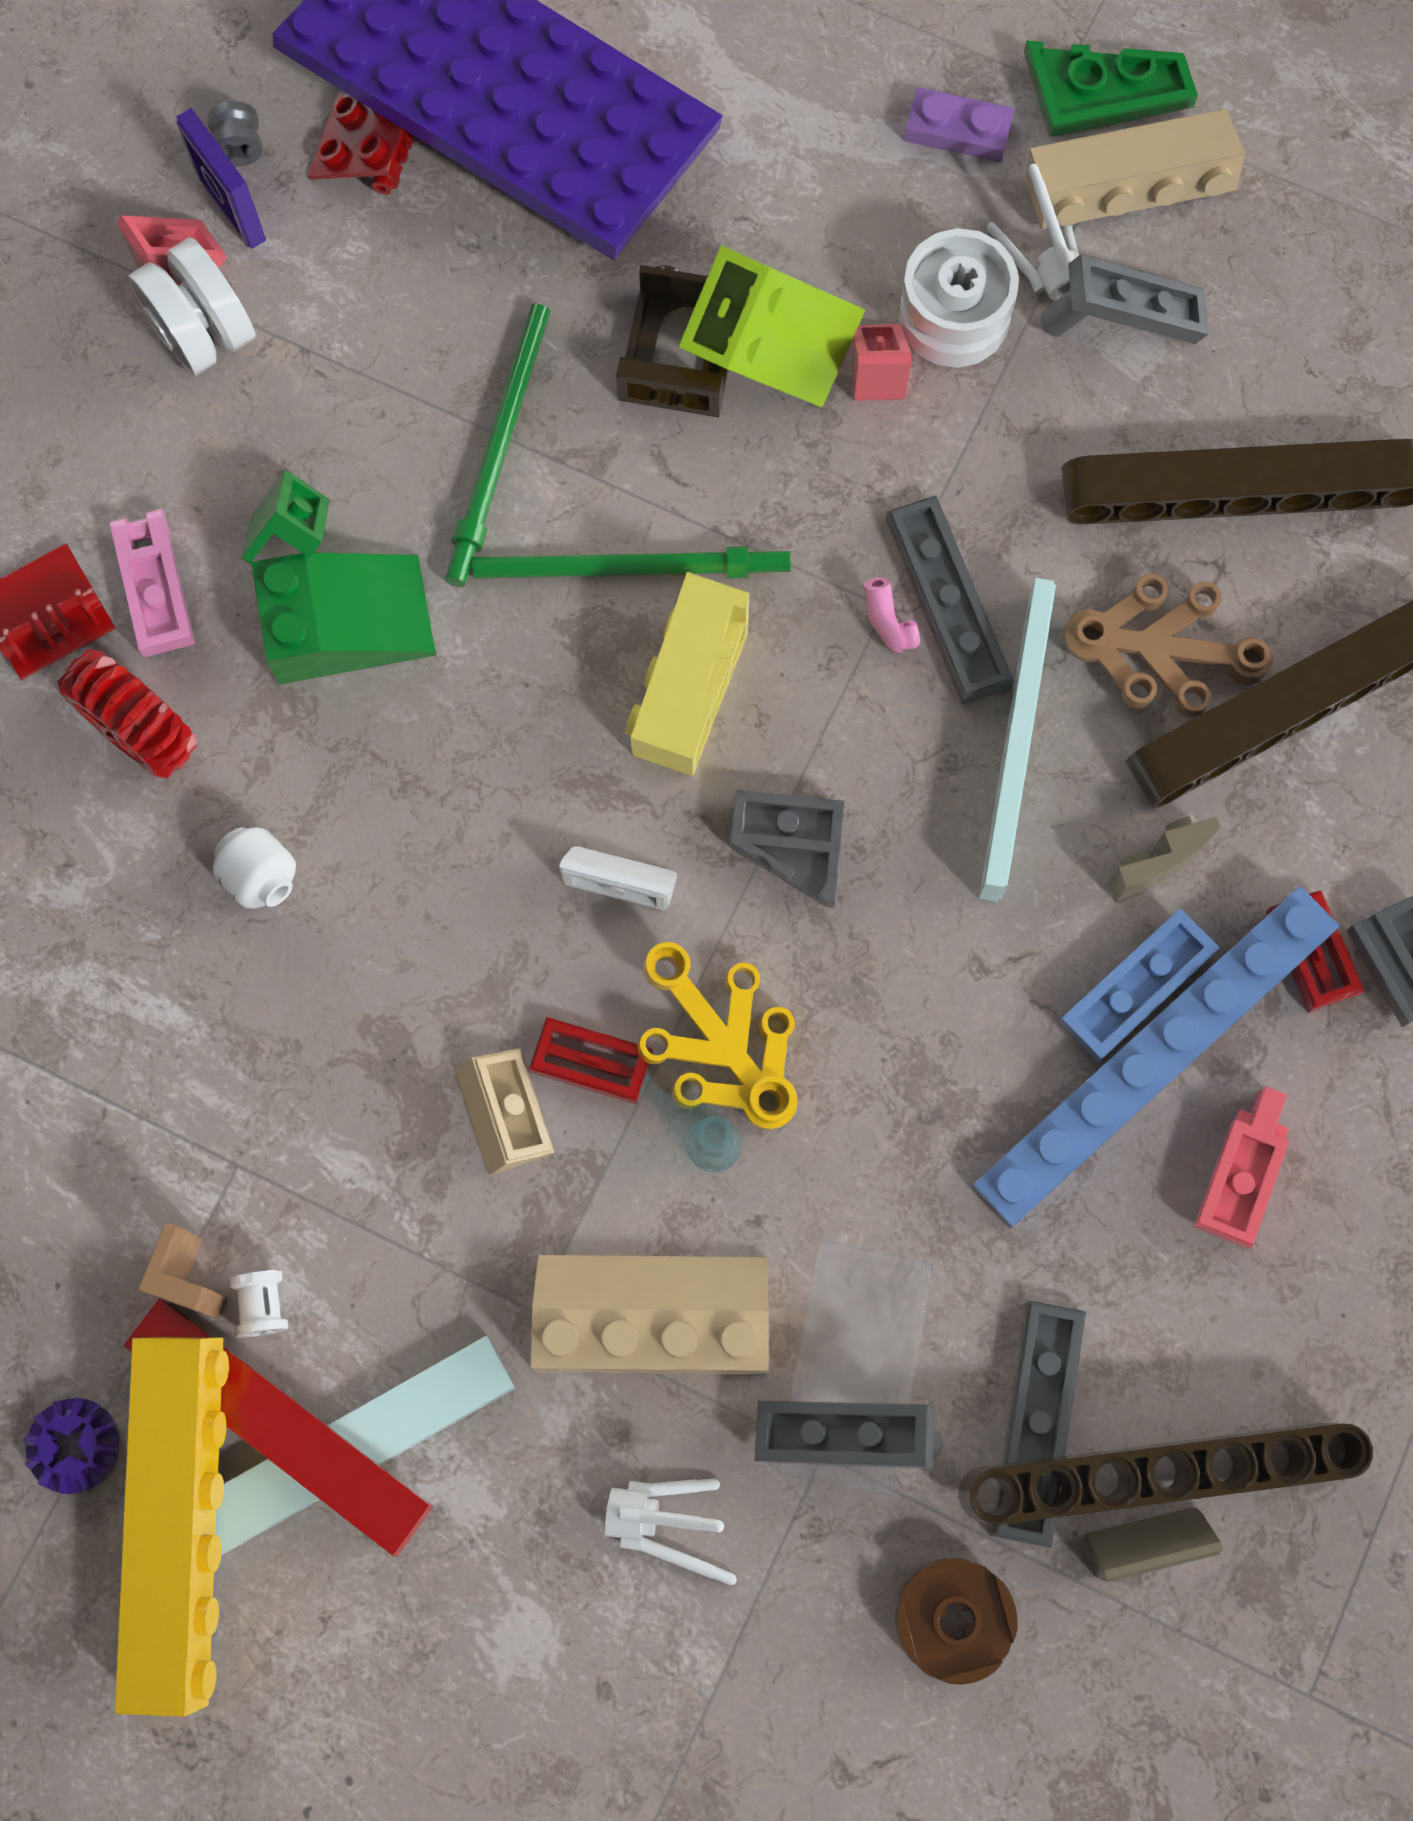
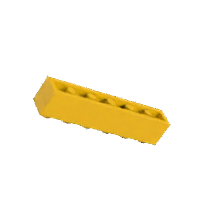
M132 1338L115 1714L185 1717L209 1706V1698L215 1689L217 1673L215 1663L210 1660L211 1635H213L217 1628L219 1605L217 1599L213 1597L214 1572L219 1567L222 1552L220 1538L218 1535H215L216 1510L221 1506L224 1495V1481L222 1475L218 1473L219 1448L223 1445L226 1437V1418L224 1413L220 1411L221 1387L225 1385L229 1373V1360L227 1353L223 1351V1338Z

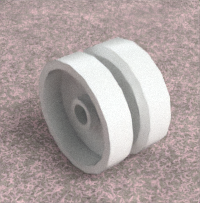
M957 228L938 232L918 244L907 261L898 317L908 344L915 353L936 365L956 368L980 363L995 353L1007 336L1011 314L1017 298L1019 275L1014 258L999 241L980 231Z
M188 237L167 250L168 266L178 285L162 267L152 262H148L127 276L145 316L159 338L172 351L188 373L196 377L216 364V348L207 330L220 346L232 352L237 351L254 340L256 334L242 304L221 271L195 239Z

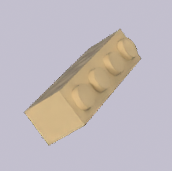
M1227 109L1032 147L1029 149L1025 186L1041 229H1048L1028 171L1030 164H1036L1045 183L1059 226H1069L1078 222L1108 216H1119L1127 212L1157 206H1169L1177 202L1207 196H1218L1223 193L1236 191L1245 158V151Z

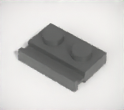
M1413 896L1361 922L1359 921L1351 925L1346 930L1402 1027L1413 1022Z

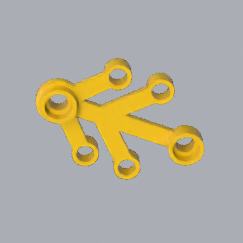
M662 942L655 945L644 960L643 973L646 980L656 989L668 990L706 1040L672 1036L662 1028H651L644 1032L638 1041L637 1050L641 1059L649 1064H660L666 1059L728 1067L741 1084L706 1082L697 1073H685L675 1081L672 1087L673 1100L684 1109L696 1108L701 1103L742 1109L745 1117L751 1124L765 1130L777 1129L787 1124L794 1116L798 1103L793 1085L784 1078L788 1036L795 1027L792 1013L784 1007L775 1006L768 1009L761 1016L758 1027L760 1034L766 1042L760 1071L747 1054L753 993L758 989L761 980L757 968L750 963L740 962L732 966L726 974L724 984L727 992L730 994L727 1024L725 1025L688 978L691 963L686 950L673 942ZM661 960L669 961L674 967V975L669 978L661 977L656 972L655 964ZM736 972L748 974L752 981L751 988L745 990L738 988L733 981L734 974ZM770 1016H779L784 1020L786 1025L784 1033L777 1034L769 1029L768 1018ZM650 1037L660 1038L665 1044V1052L661 1055L651 1054L646 1048V1040ZM686 1081L695 1083L700 1092L698 1099H685L680 1092L681 1084ZM767 1092L775 1096L777 1100L775 1111L768 1112L761 1108L759 1104L761 1093Z

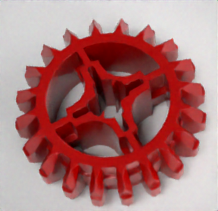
M87 649L79 658L75 657L64 669L66 672L57 683L60 694L66 699V702L74 707L76 712L100 732L103 737L108 739L115 747L143 769H146L154 776L168 779L176 769L180 770L190 759V754L197 747L195 734L191 732L190 727L181 720V717L167 703L162 701L154 691L143 684L139 678L132 675L124 666L119 665L114 659L106 656L101 651Z

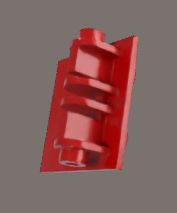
M338 92L308 178L314 180L368 176L373 181L371 187L374 191L388 195L392 189H396L399 186V177L403 168L401 164L406 163L408 160V151L412 148L414 135L347 93Z
M67 543L0 578V650L6 659H9L21 681L116 629Z

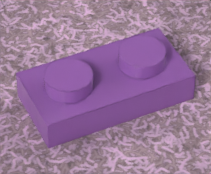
M917 87L904 141L1002 162L1015 108Z

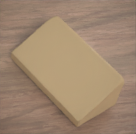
M520 1048L472 1057L457 1069L458 1082L487 1172L490 1175L545 1158L555 1153Z

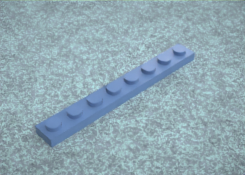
M1299 886L973 1184L972 1188L1012 1229L1332 935L1340 925Z

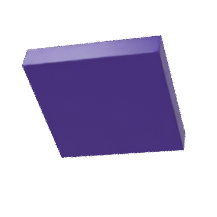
M192 108L177 115V121L175 122L198 180L247 247L250 246L253 249L265 242L266 237L246 181Z

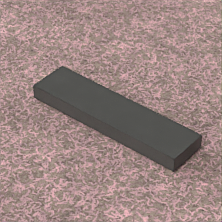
M935 495L887 511V524L961 703L965 704L1011 688L1014 682L937 496Z
M1030 1300L1026 1302L1001 1464L1065 1456L1086 1311ZM1052 1471L1045 1472L1037 1483L1038 1496L1046 1505L1053 1503L1060 1494L1061 1484L1059 1478ZM999 1483L994 1511L1003 1500V1491ZM1056 1518L1003 1525L992 1524L990 1536L1052 1548Z

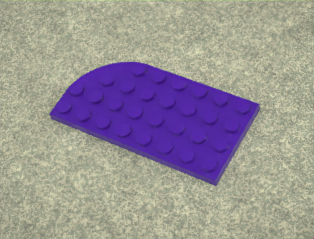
M303 0L272 33L273 48L613 261L717 133L723 117L717 111L538 0Z

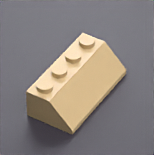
M538 1255L532 1305L530 1369L536 1373L767 1375L769 1371L767 1257Z

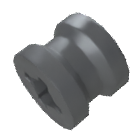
M230 101L218 104L209 111L207 116L209 130L234 166L249 165L261 157L263 151L260 136L255 133L259 127L257 111L251 105Z

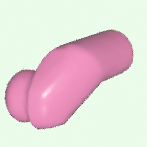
M876 577L864 583L869 622L888 650L903 654L904 649H916L920 644L917 624L913 620H907L903 623L897 622L890 580L885 577Z

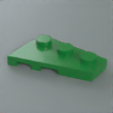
M1026 40L1024 55L1050 137L1194 108L1198 93L1184 53L1124 48L1119 54L1090 52V45L1071 44L1070 50L1044 48V42Z

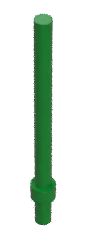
M534 303L530 307L464 518L457 520L451 542L455 547L444 580L455 587L465 586L475 552L482 550L488 531L484 525L550 315V309L542 304Z
M748 546L727 547V552L473 557L474 578L670 575L690 572L692 574L727 573V579L748 578V573L791 572L790 551L748 552Z

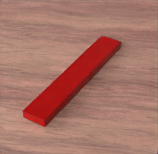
M159 1298L123 1347L132 1353V1338L213 1337L167 1301ZM223 1345V1351L227 1353L229 1360L228 1378L225 1385L221 1387L220 1411L225 1415L226 1427L392 1556L398 1557L434 1506Z

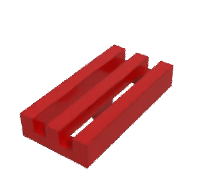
M1322 890L1310 893L1309 895L1333 918ZM1278 905L1270 907L1266 914H1270ZM1338 929L1325 940V943L1344 987L1337 989L1320 946L1308 958L1323 994L1320 995L1305 959L1291 971L1308 1013L1317 1011L1327 1005L1331 1006L1340 1003L1348 998L1358 997L1365 992Z
M546 1017L529 1071L542 1077L637 1105L649 1063L642 1060L639 1056L638 1044ZM556 1034L638 1060L634 1068L551 1043L552 1036ZM646 1047L648 1052L653 1054V1048ZM546 1055L626 1078L631 1080L629 1087L544 1061Z

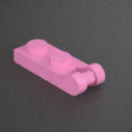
M162 508L146 512L147 518L128 522L127 518H122L110 522L138 649L144 658L196 644L172 546L171 531ZM152 539L153 545L135 549V543Z

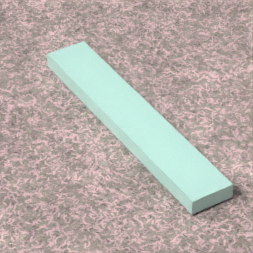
M1035 578L1028 598L979 899L998 902L999 899H1002L1008 886L1056 585H1054L1052 580Z
M486 1335L328 1426L379 1465H382L514 1390L516 1387L490 1338ZM269 1459L224 1484L221 1506L216 1510L215 1535H218L221 1541V1556L320 1499Z

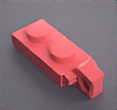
M1265 1086L1264 1090L1258 1091L1250 1113L1242 1109L1237 1111L1235 1119L1229 1125L1193 1228L1243 1248H1252L1290 1140L1286 1139L1289 1128L1277 1124L1287 1094Z

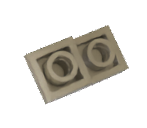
M1197 816L1178 819L1165 827L1166 831L1154 846L1156 857H1154L1152 851H1143L1124 858L1121 861L1122 866L1118 867L1109 881L1115 901L1118 902L1152 889L1185 868L1200 854L1220 829L1218 818L1215 817L1199 822Z

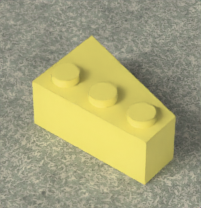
M690 572L686 573L675 608L672 609L665 625L664 640L659 655L652 658L644 681V687H647L642 705L635 704L627 721L625 734L631 736L632 756L690 776L694 775L748 635L749 592Z

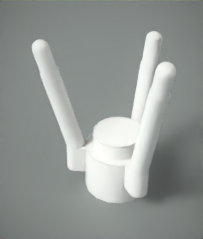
M1030 164L1028 171L1054 245L1038 257L1040 263L1038 270L1031 265L995 223H989L986 229L1014 258L1017 267L1029 279L1035 294L1046 290L1050 299L1058 300L1070 290L1068 264L1078 257L1079 253L1072 225L1059 226L1039 168L1036 164Z
M692 1479L659 1483L630 1481L628 1490L612 1487L607 1505L605 1535L621 1538L620 1548L643 1551L728 1585H734L737 1581L736 1575L643 1537V1535L654 1536L656 1525L717 1533L723 1531L724 1524L720 1520L658 1511L659 1500L649 1499V1497L717 1490L720 1487L718 1479Z

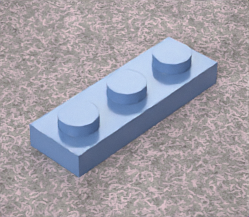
M1179 908L1065 1014L1058 1023L1099 1063L1213 956L1220 947Z

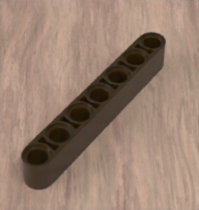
M1413 439L1088 455L1071 459L1061 467L1066 517L1069 522L1087 525L1383 509L1413 505Z
M1413 600L1173 729L1134 752L1125 763L1152 806L1159 808L1180 798L1413 671Z
M1309 1424L979 1467L969 1471L963 1477L959 1485L958 1499L962 1509L969 1517L988 1524L1003 1525L1351 1479L1362 1475L1370 1467L1373 1460V1446L1364 1430L1353 1424ZM1335 1435H1338L1345 1445V1456L1338 1466L1330 1460L1328 1454L1329 1442ZM1278 1442H1281L1287 1448L1289 1454L1287 1468L1280 1474L1273 1468L1270 1461L1271 1451ZM1221 1449L1226 1450L1232 1460V1471L1230 1476L1224 1481H1220L1215 1476L1212 1468L1214 1456ZM1164 1456L1168 1457L1175 1467V1479L1166 1489H1162L1157 1484L1154 1476V1468L1157 1462ZM1108 1463L1117 1472L1118 1486L1110 1496L1104 1497L1097 1489L1096 1475L1098 1470ZM1052 1471L1059 1478L1061 1491L1053 1503L1046 1505L1038 1496L1037 1483L1045 1472ZM993 1478L1001 1485L1003 1500L995 1511L987 1513L979 1505L977 1499L978 1490L985 1480Z

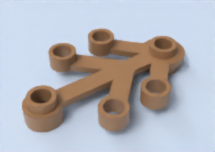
M1157 574L1142 576L1138 580L1133 593L1104 613L1093 609L1077 612L1068 620L1064 629V644L1071 655L1080 661L1098 662L1122 691L1121 695L1124 703L1136 710L1145 709L1152 703L1157 693V684L1146 673H1134L1119 652L1138 654L1175 698L1177 710L1186 717H1198L1203 714L1211 701V692L1204 683L1196 680L1190 681L1173 659L1226 667L1229 676L1237 683L1243 685H1253L1260 682L1273 663V654L1270 647L1258 638H1243L1233 645L1174 636L1198 618L1210 617L1217 610L1222 595L1219 588L1208 581L1196 583L1191 588L1184 602L1143 631L1121 629V627L1143 610H1156L1163 604L1168 594V585L1164 578ZM1145 586L1154 587L1158 591L1159 597H1146L1142 592V588ZM1195 595H1207L1210 597L1212 605H1200L1196 601ZM1093 628L1100 633L1101 638L1098 640L1087 639L1082 630ZM1249 650L1256 653L1260 657V662H1248L1243 652ZM1136 684L1146 688L1148 696L1138 698L1132 694L1130 687ZM1188 692L1196 693L1200 696L1202 704L1199 706L1190 705L1186 702L1184 694Z

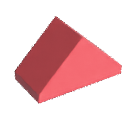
M121 215L117 222L137 266L140 268L148 262H152L162 267L176 285L178 284L168 266L167 250L186 238L191 237L195 239L217 267L223 265L227 258L202 220Z
M859 325L851 342L854 401L905 399L911 368V350L902 325Z

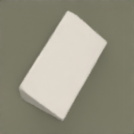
M574 846L561 860L559 867L562 881L566 886L663 911L669 908L677 880V872L578 846Z

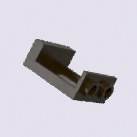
M640 265V292L625 357H620L616 373L618 401L719 418L729 373L728 369L704 359L702 371L653 362L659 330L664 317L670 311L680 307L695 308L708 275L681 272L677 268L668 265L657 267Z

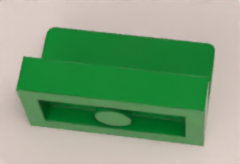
M285 469L252 514L240 558L251 564L272 534L310 558L322 543L330 499Z

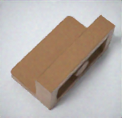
M166 1222L138 1290L220 1319L228 1299L226 1296L187 1281L201 1246L202 1238L177 1225Z

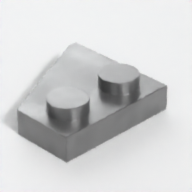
M736 790L730 848L823 906L834 908L845 801Z

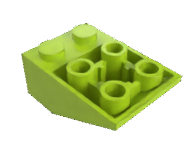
M722 244L678 347L730 371L823 407L865 309Z

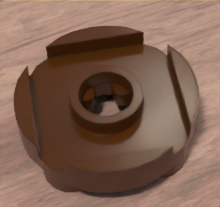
M963 1558L939 1559L920 1568L902 1587L895 1613L897 1636L907 1657L926 1675L956 1685L975 1683L995 1673L1003 1663L1002 1660L1009 1653L1018 1630L1016 1606L1005 1583L985 1566ZM956 1602L960 1611L970 1610L973 1622L964 1625L965 1636L961 1638H955L950 1629L942 1630L940 1627L939 1619L947 1615L946 1606L950 1603Z

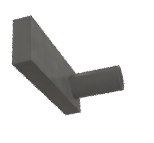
M1080 254L1068 264L1070 290L1041 313L1043 328L1047 333L1055 337L1062 336L1088 315L1193 344L1209 335L1203 288L1084 254Z
M758 1400L755 1461L761 1463L933 1469V1460L941 1453L943 1442L939 1432L934 1429L935 1407L927 1404Z

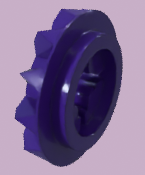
M83 1398L53 1401L52 1405L33 1416V1424L28 1435L23 1439L27 1458L24 1465L31 1470L38 1481V1485L60 1494H76L87 1491L101 1483L116 1463L120 1447L117 1425L110 1413L94 1401ZM78 1430H82V1436L78 1441V1445L84 1450L83 1454L89 1460L86 1461L84 1458L67 1456L62 1461H58V1455L63 1447L57 1441L58 1437L53 1434L54 1431L73 1435Z

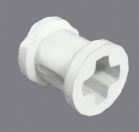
M258 1271L237 1275L229 1279L230 1288L235 1289L237 1292L240 1325L235 1328V1336L237 1338L270 1335L289 1329L288 1320L281 1318L277 1284L283 1280L282 1271Z

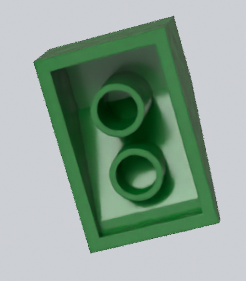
M314 552L310 558L303 553L253 561L251 563L266 661L279 685L436 656L418 555Z

